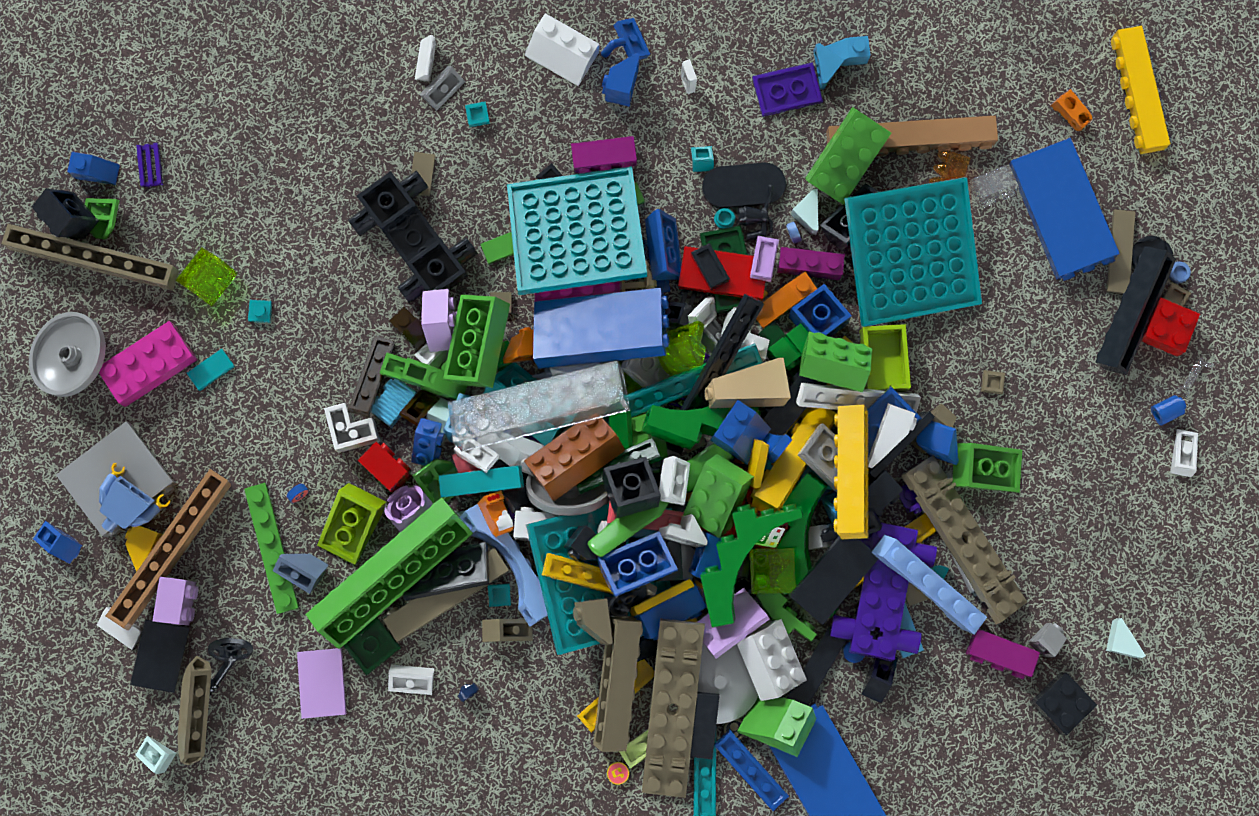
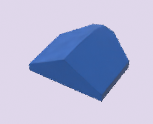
M931 421L917 436L916 442L918 446L930 456L934 455L937 459L957 465L959 461L956 429Z

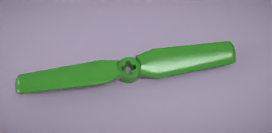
M713 443L688 460L690 470L687 492L694 490L705 462L716 454L728 461L732 460L734 456ZM660 500L659 507L616 518L588 541L589 548L597 556L603 557L660 517L669 502Z

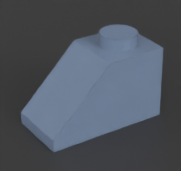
M281 554L273 572L310 594L322 580L329 565L312 554Z

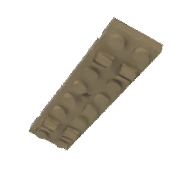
M934 455L903 474L901 477L910 491L914 490L918 496L915 499L934 525L971 583L975 593L981 602L985 601L987 604V611L995 624L1003 622L1025 605L1027 600L1013 580L1016 578L1015 575L1011 576L1010 574L1013 572L1011 570L1007 571L955 490L954 486H956V483H951L953 481L952 477L948 479Z
M660 618L642 793L686 798L705 623ZM675 704L677 710L670 711L669 706Z

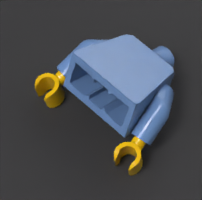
M117 463L112 464V473L107 475L99 488V503L102 505L100 512L107 517L102 523V527L109 532H113L118 525L126 529L129 525L137 527L148 523L160 512V508H166L170 504V500L165 505L159 502V499L164 494L159 495L155 501L121 477L125 473V467L120 472H116L114 469Z

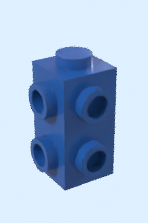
M424 418L420 419L414 435L412 463L426 466L434 459H440L442 448L439 445L441 446L444 438V433L441 432L442 423Z

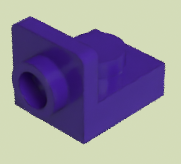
M907 485L901 487L903 491L899 493V499L906 512L910 513L913 511L914 514L922 511L921 506L915 499L918 496L914 490L910 491Z

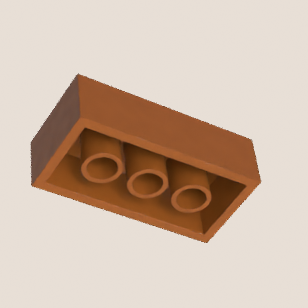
M595 410L528 457L524 462L534 478L554 502L620 455L625 449L617 434Z

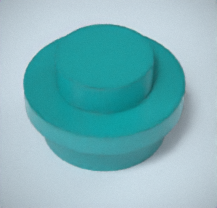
M722 208L715 213L714 222L720 229L729 228L734 225L735 215L730 209Z

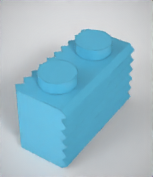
M390 379L383 388L385 391L380 397H376L371 411L372 414L390 428H393L400 419V411L417 394L416 391L404 382L396 379Z

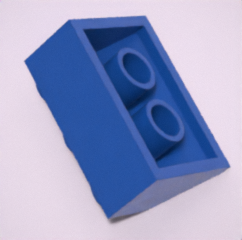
M660 531L610 551L603 557L598 556L599 568L615 597L678 571Z

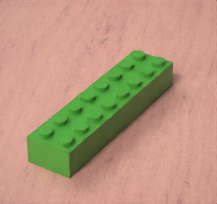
M441 497L305 615L317 632L340 649L403 595L405 591L410 589L468 539L473 532Z

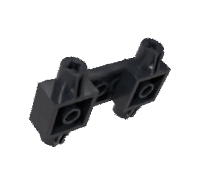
M417 170L401 182L390 171L357 195L364 208L349 218L348 221L360 237L378 225L414 274L397 286L410 304L421 296L423 291L451 290L466 279L468 275L462 265L475 257L478 252L467 237L448 249L443 240L434 231L412 200L429 188ZM389 201L391 202V204L387 206L385 205V202ZM438 267L441 271L436 273L434 268Z

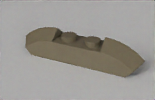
M198 656L187 666L181 687L178 752L180 762L185 765L198 762L205 755L212 670L210 663Z

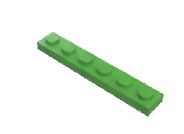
M262 483L245 488L276 613L281 614L298 609L299 605L293 583L273 572L279 556L285 554L267 484Z

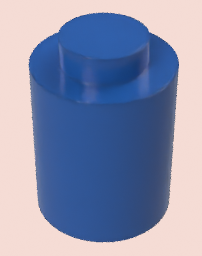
M1173 395L1151 406V413L1159 425H1164L1184 415L1186 403L1181 397L1178 398L1176 395Z

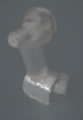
M1203 357L1198 358L1184 385L1178 386L1175 389V395L1178 397L1180 391L1184 389V398H1188L1190 396V388L1197 379L1202 366L1213 368L1214 364L1204 362Z

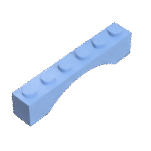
M478 504L466 510L460 518L473 532L471 536L493 546L508 562L514 573L518 586V609L528 625L531 627L547 617L539 578L533 572L530 561L524 558L520 552L519 544L511 538L509 533L495 537L491 533Z
M884 535L871 552L885 565L923 592L962 630L975 635L987 618L897 539Z

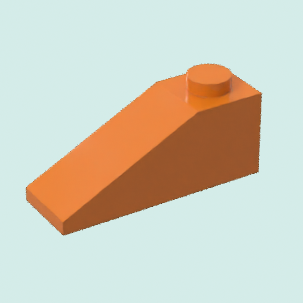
M804 272L766 299L756 320L762 328H765L817 290V287L807 273Z

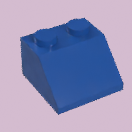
M635 53L611 67L609 75H604L602 94H605V101L630 106L639 71L640 54Z
M737 400L710 441L748 465L754 439L763 441L771 428L756 411Z

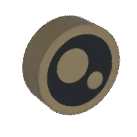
M736 719L725 723L723 728L724 734L731 730L739 740L743 738L744 735L738 733L742 721Z

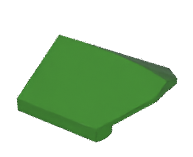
M86 198L85 205L99 220L90 232L96 239H107L113 231L120 200Z
M436 458L412 476L434 504L441 498L439 476L456 474L458 470L451 461ZM454 496L442 498L447 502Z

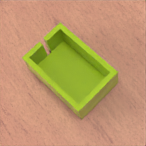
M906 324L862 327L859 331L860 344L872 348L871 372L864 389L886 391L889 387H892L896 392H907L911 388Z

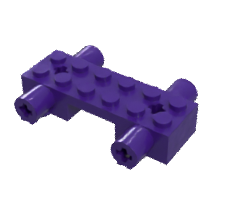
M881 523L882 529L880 531L868 534V538L860 539L873 551L884 535L895 538L928 567L933 568L937 547L916 543L918 530ZM878 559L863 578L855 619L834 615L830 636L851 640L848 653L891 662L895 660L896 650L918 654L921 632L900 628L909 581ZM875 629L880 633V637L876 640L872 639L873 636L870 635V632H873Z

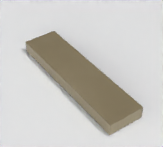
M1113 210L1111 234L1120 254L1115 258V262L1108 266L1106 291L1108 293L1124 294L1130 282L1135 225L1134 211Z

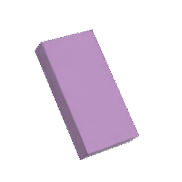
M758 236L750 278L771 282L778 239Z

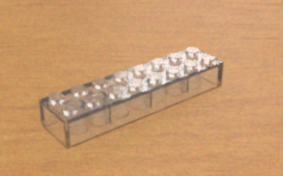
M618 361L448 402L453 443L461 452L630 411L624 375Z

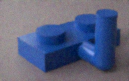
M630 18L617 21L613 26L619 38L611 40L601 51V55L607 58L615 48L623 46L628 57L637 53L640 54V60L648 58L650 52L635 19Z

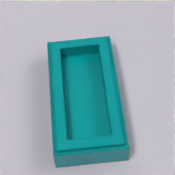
M220 349L187 372V375L196 388L201 391L233 369L235 365L225 351Z

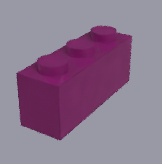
M634 136L571 144L574 174L630 166L633 169V166H637Z
M781 247L778 255L777 273L800 276L806 272L809 277L840 280L843 275L845 254Z
M978 629L975 635L972 634L965 654L971 656V661L980 664L986 661L991 663V668L1001 672L1007 669L1012 671V676L1024 680L1025 677H1032L1040 652Z

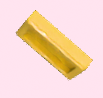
M754 439L747 471L754 476L750 484L754 488L761 487L769 450L768 444Z

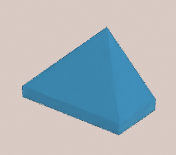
M821 43L815 45L813 52L820 90H824L844 60Z

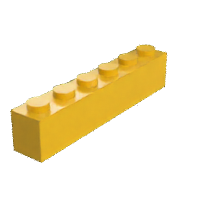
M1143 27L1119 29L1111 39V46L1113 50H1116V67L1121 71L1122 75L1120 84L1121 88L1125 89L1127 96L1125 97V106L1127 109H1130L1131 113L1129 122L1131 128L1135 130V147L1139 149L1140 154L1165 150L1170 145V140Z
M864 404L838 406V414L834 416L835 426L838 427V434L834 436L835 447L838 448V455L834 456V465L836 469L838 468V476L834 477V487L837 490V498H834V509L837 511V519H834V531L837 532L841 539L868 538V410Z
M807 407L801 417L803 419L802 422H797L791 432L793 434L791 439L793 440L774 463H771L773 465L772 469L765 471L761 487L754 488L751 494L753 498L751 507H756L760 512L774 508V512L780 511L808 466L798 456V453L818 425L823 423L831 430L835 422L834 416L838 413L830 409Z

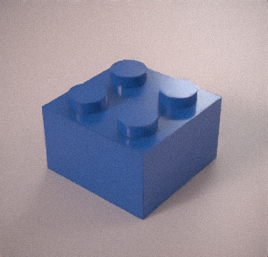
M825 284L791 308L789 314L790 320L796 326L801 323L808 332H818L828 337H832L848 325L852 316Z

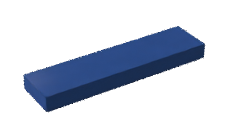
M728 730L714 743L719 752L772 811L789 797L731 730Z

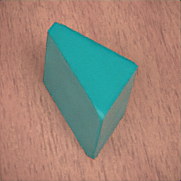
M712 146L691 147L693 172L712 170L714 168Z

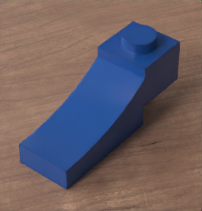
M768 433L763 442L769 445L767 459L774 463L793 439L786 434L778 436Z

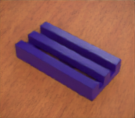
M159 144L136 145L140 186L143 188L163 185ZM152 149H154L157 181L153 180ZM143 151L146 152L148 182L145 179Z

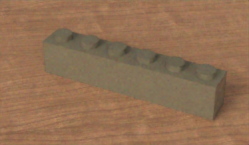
M489 547V584L510 571L495 548L491 550ZM488 585L404 601L405 606L400 609L397 607L391 609L386 613L387 617L383 620L395 640L400 642Z
M609 616L613 644H605L593 745L602 752L626 751L630 740L629 724L632 721L631 708L632 701L635 698L634 683L638 674L636 666L637 658L640 655L639 641L643 632L642 621L633 616Z

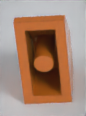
M531 327L520 329L519 334L511 338L503 357L504 364L533 360L534 329H531Z

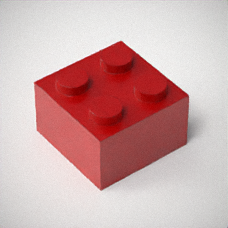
M1160 297L1141 342L1178 357L1186 352L1200 314Z
M375 442L358 461L393 493L412 477L409 473L411 468L400 458L395 460L393 458L395 453L385 443L380 446Z

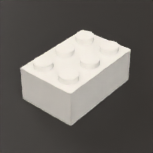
M782 619L764 623L737 643L761 701L779 698L807 680Z

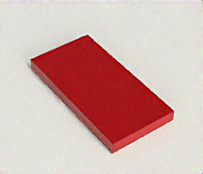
M684 247L679 289L741 298L744 294L763 301L765 281L750 278L754 256L714 250L730 281L710 290L691 256V252L699 248Z

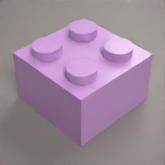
M448 289L423 291L421 325L430 352L446 351L450 348L457 311L454 312L455 299L450 297Z
M160 577L153 621L189 625L195 615V609L192 608L193 599L196 600L198 596L196 582Z

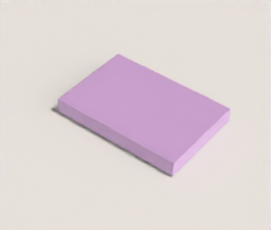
M744 588L734 594L736 620L733 624L712 627L709 613L696 622L705 623L703 644L716 659L769 620L768 615Z
M342 648L297 652L301 719L347 714Z

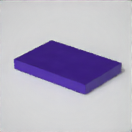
M813 62L752 76L762 117L823 103Z

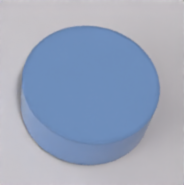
M794 221L788 223L786 228L792 242L795 244L802 241Z
M1176 262L1169 275L1170 280L1178 284L1188 280L1191 274L1189 266L1184 262Z

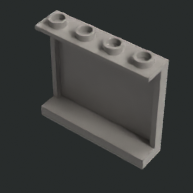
M127 421L56 474L103 537L107 538L109 536L111 538L115 537L122 531L119 525L113 532L105 530L102 527V523L107 517L100 512L102 505L99 503V488L107 475L112 473L111 466L113 463H117L114 471L120 472L125 467V473L121 477L155 501L161 494H164L163 497L170 495L175 490L173 487L177 485V482L172 480L136 433L135 427Z

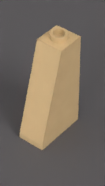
M777 358L714 378L705 388V399L709 402V408H732L737 400L748 407L784 406L791 398L784 358Z

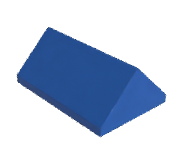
M656 209L645 219L652 280H679L682 262L676 218L661 209Z

